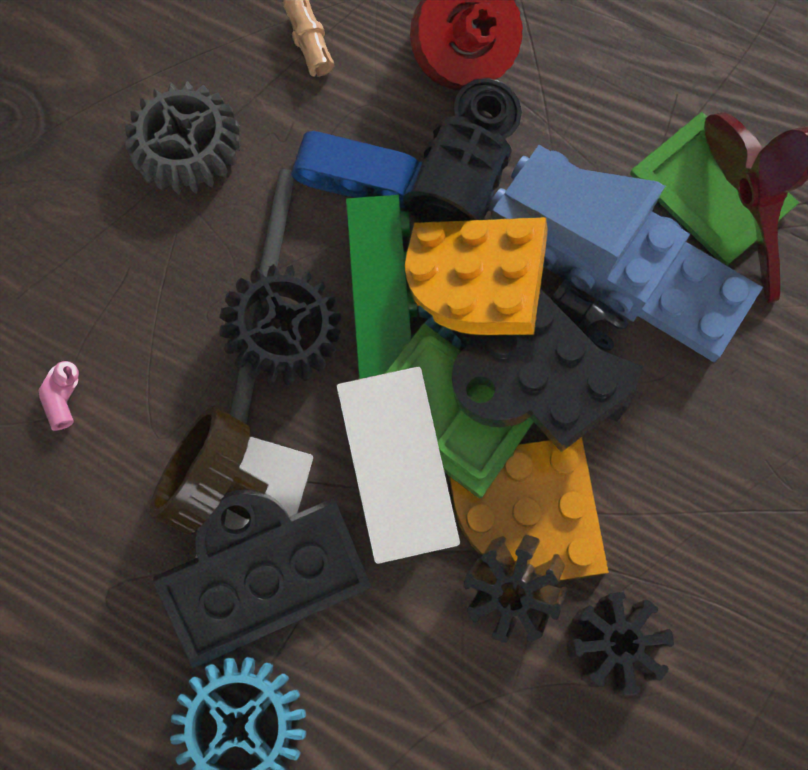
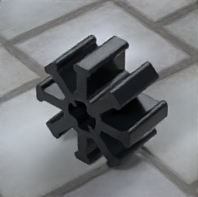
M530 535L523 537L515 551V554L518 556L517 561H514L505 545L506 538L501 536L491 541L482 557L475 561L465 577L463 585L465 589L472 587L479 590L467 608V612L472 621L476 623L481 616L498 609L502 614L492 633V638L504 643L508 642L517 623L514 617L518 616L528 634L527 641L533 642L543 636L550 618L549 614L554 620L559 618L568 589L566 587L560 589L554 586L558 584L565 565L560 556L554 554L550 561L534 568L530 562L540 540ZM509 582H513V588H516L517 584L525 590L524 593H519V588H516L515 592L512 591L508 586Z
M623 592L610 593L599 599L600 604H603L606 621L593 612L594 608L592 606L582 608L576 613L573 623H580L596 637L595 641L582 642L580 639L568 641L567 651L570 658L581 657L583 653L596 652L599 656L589 672L581 675V679L589 686L604 687V679L613 668L616 687L613 689L614 694L631 695L638 694L641 691L640 687L636 686L633 666L644 674L646 681H660L669 670L667 665L658 664L644 653L645 646L655 645L656 648L672 647L674 639L670 629L656 631L653 635L643 636L640 629L651 614L658 612V607L649 600L637 602L632 605L633 611L625 619L623 607L625 594ZM623 634L627 638L623 645H628L627 652L614 653L611 646H614L616 643L610 642V637Z

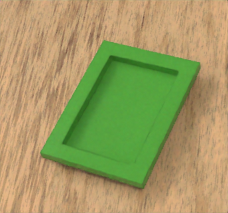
M701 112L684 127L679 128L678 132L655 151L650 152L643 161L631 170L630 175L633 178L657 181L664 185L665 188L658 202L715 258L729 266L757 241L756 227L750 211L740 201L738 190L726 180L709 149L704 131V122L707 116ZM789 192L782 206L779 221L799 204Z
M423 324L410 342L403 346L402 352L386 373L414 367L421 368L444 473L480 499L507 460L514 455V450L534 421L528 418L514 426L490 427L468 417L457 404L452 387V369L461 351L426 324ZM476 385L469 390L467 395L474 402L484 403L494 396V391L487 385Z

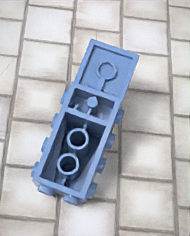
M538 145L530 158L522 156L511 174L513 182L507 190L500 188L492 198L488 210L492 212L490 220L546 217L548 236L544 268L564 280L568 279L574 287L600 300L634 322L636 317L639 316L715 363L724 352L763 287L687 243L686 240L690 233L681 229L680 225L673 219L661 217L652 212L665 188L661 183L583 170L571 164L563 154L557 151H549L541 145Z

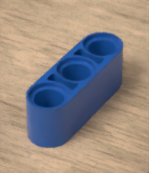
M309 131L302 138L291 175L296 181L308 187L351 198L399 195L400 208H406L403 196L420 162L403 152L322 132Z

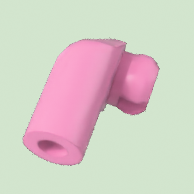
M68 361L57 363L49 371L39 388V398L53 431L65 429L74 423L67 401L78 383L79 370L76 365Z

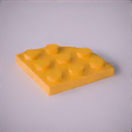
M546 217L414 223L406 255L405 273L411 294L417 306H421L431 314L434 322L461 333L475 335H534L548 236Z
M582 437L563 452L551 440L519 444L514 450V455L507 460L480 499L449 476L456 518L466 539L478 554L483 555L491 541L504 536L506 538L505 545L514 561H517L518 556L515 554V551L523 537L530 535L540 540L530 564L535 568L550 561L554 554H558L565 565L559 581L600 576L609 573Z

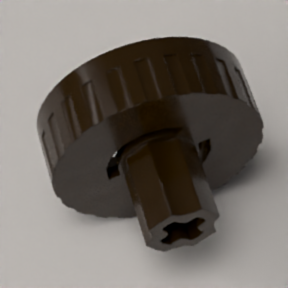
M211 406L205 410L187 431L170 458L152 497L149 511L150 516L189 535L207 521L226 493L243 489L266 493L269 486L267 482L240 468L250 440L249 425L216 406ZM234 505L227 508L247 520L250 518L249 512L242 506Z

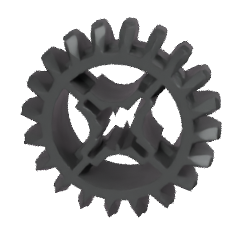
M188 81L182 90H177L170 82L168 92L161 94L160 91L154 88V99L149 101L140 98L139 105L141 110L130 111L132 123L125 125V134L128 138L125 141V147L129 156H131L130 161L133 167L141 173L145 181L149 184L155 181L157 187L162 191L171 185L174 192L180 195L184 186H190L191 191L197 194L198 184L205 182L206 185L213 188V176L218 175L226 178L228 173L226 165H236L237 157L235 152L240 151V127L238 121L235 120L232 107L229 104H224V100L218 92L210 95L209 89L205 85L194 91L193 86ZM177 131L180 132L183 138L177 134ZM184 138H186V140H187L188 142H190V145H188V144L186 143V141L184 140Z

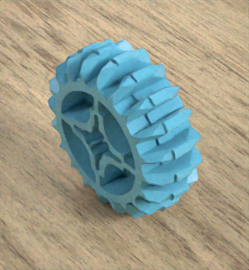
M246 657L242 663L241 673H238L235 659L227 658L224 660L223 676L215 665L210 664L205 668L210 683L206 684L198 677L190 679L189 684L197 693V696L194 698L191 695L180 694L177 701L180 705L189 708L187 714L181 713L171 716L172 723L185 725L184 733L175 734L170 737L171 744L173 745L186 742L188 751L176 757L178 765L193 759L196 765L191 770H236L225 767L217 762L234 746L242 747L250 755L255 754L262 762L254 768L244 770H288V767L280 760L281 757L285 756L290 760H297L300 757L301 752L297 748L288 745L290 739H305L306 731L303 729H292V720L305 718L306 711L304 709H297L290 712L288 703L296 701L300 697V693L298 690H292L283 696L280 690L287 684L289 677L286 674H281L271 683L268 679L273 671L272 664L264 663L258 674L255 675L254 658ZM237 683L250 684L261 690L255 699H251L242 708L234 706L218 694L225 687ZM271 703H273L276 709L279 725L278 736L273 749L266 743L268 740L261 733L259 726L261 717ZM206 706L211 709L209 713L217 723L216 736L209 744L210 747L208 749L205 748L201 734V721ZM255 709L248 717L249 721L244 727L249 733V739L244 740L243 735H240L224 743L230 736L229 732L234 727L229 715L234 714L235 718L243 717V714H249Z

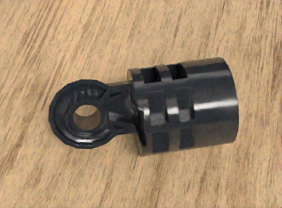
M483 78L474 79L465 84L455 98L453 107L455 116L444 117L436 124L433 131L434 139L427 144L424 150V159L418 164L403 196L404 205L407 210L421 222L485 219L494 197V190L499 187L502 180V170L508 166L511 159L512 149L505 139L511 136L520 125L522 115L518 97L510 87L501 81ZM478 111L488 112L493 119L482 117Z

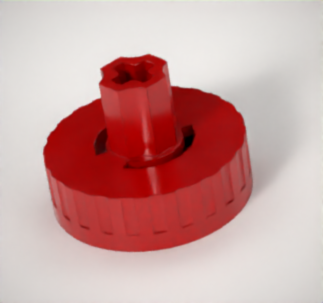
M421 0L414 11L411 21V46L416 61L429 78L443 87L461 90L465 84L474 79L490 78L496 80L511 68L520 51L523 38V24L515 0ZM450 42H453V44L463 52L476 53L471 55L461 54L451 46Z

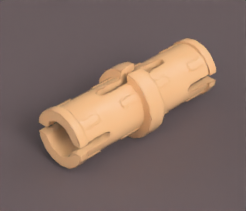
M284 0L283 6L293 28L292 38L295 45L300 47L303 52L310 75L315 76L317 74L320 77L328 74L333 70L334 62L323 38L325 36L324 28L316 20L309 0Z

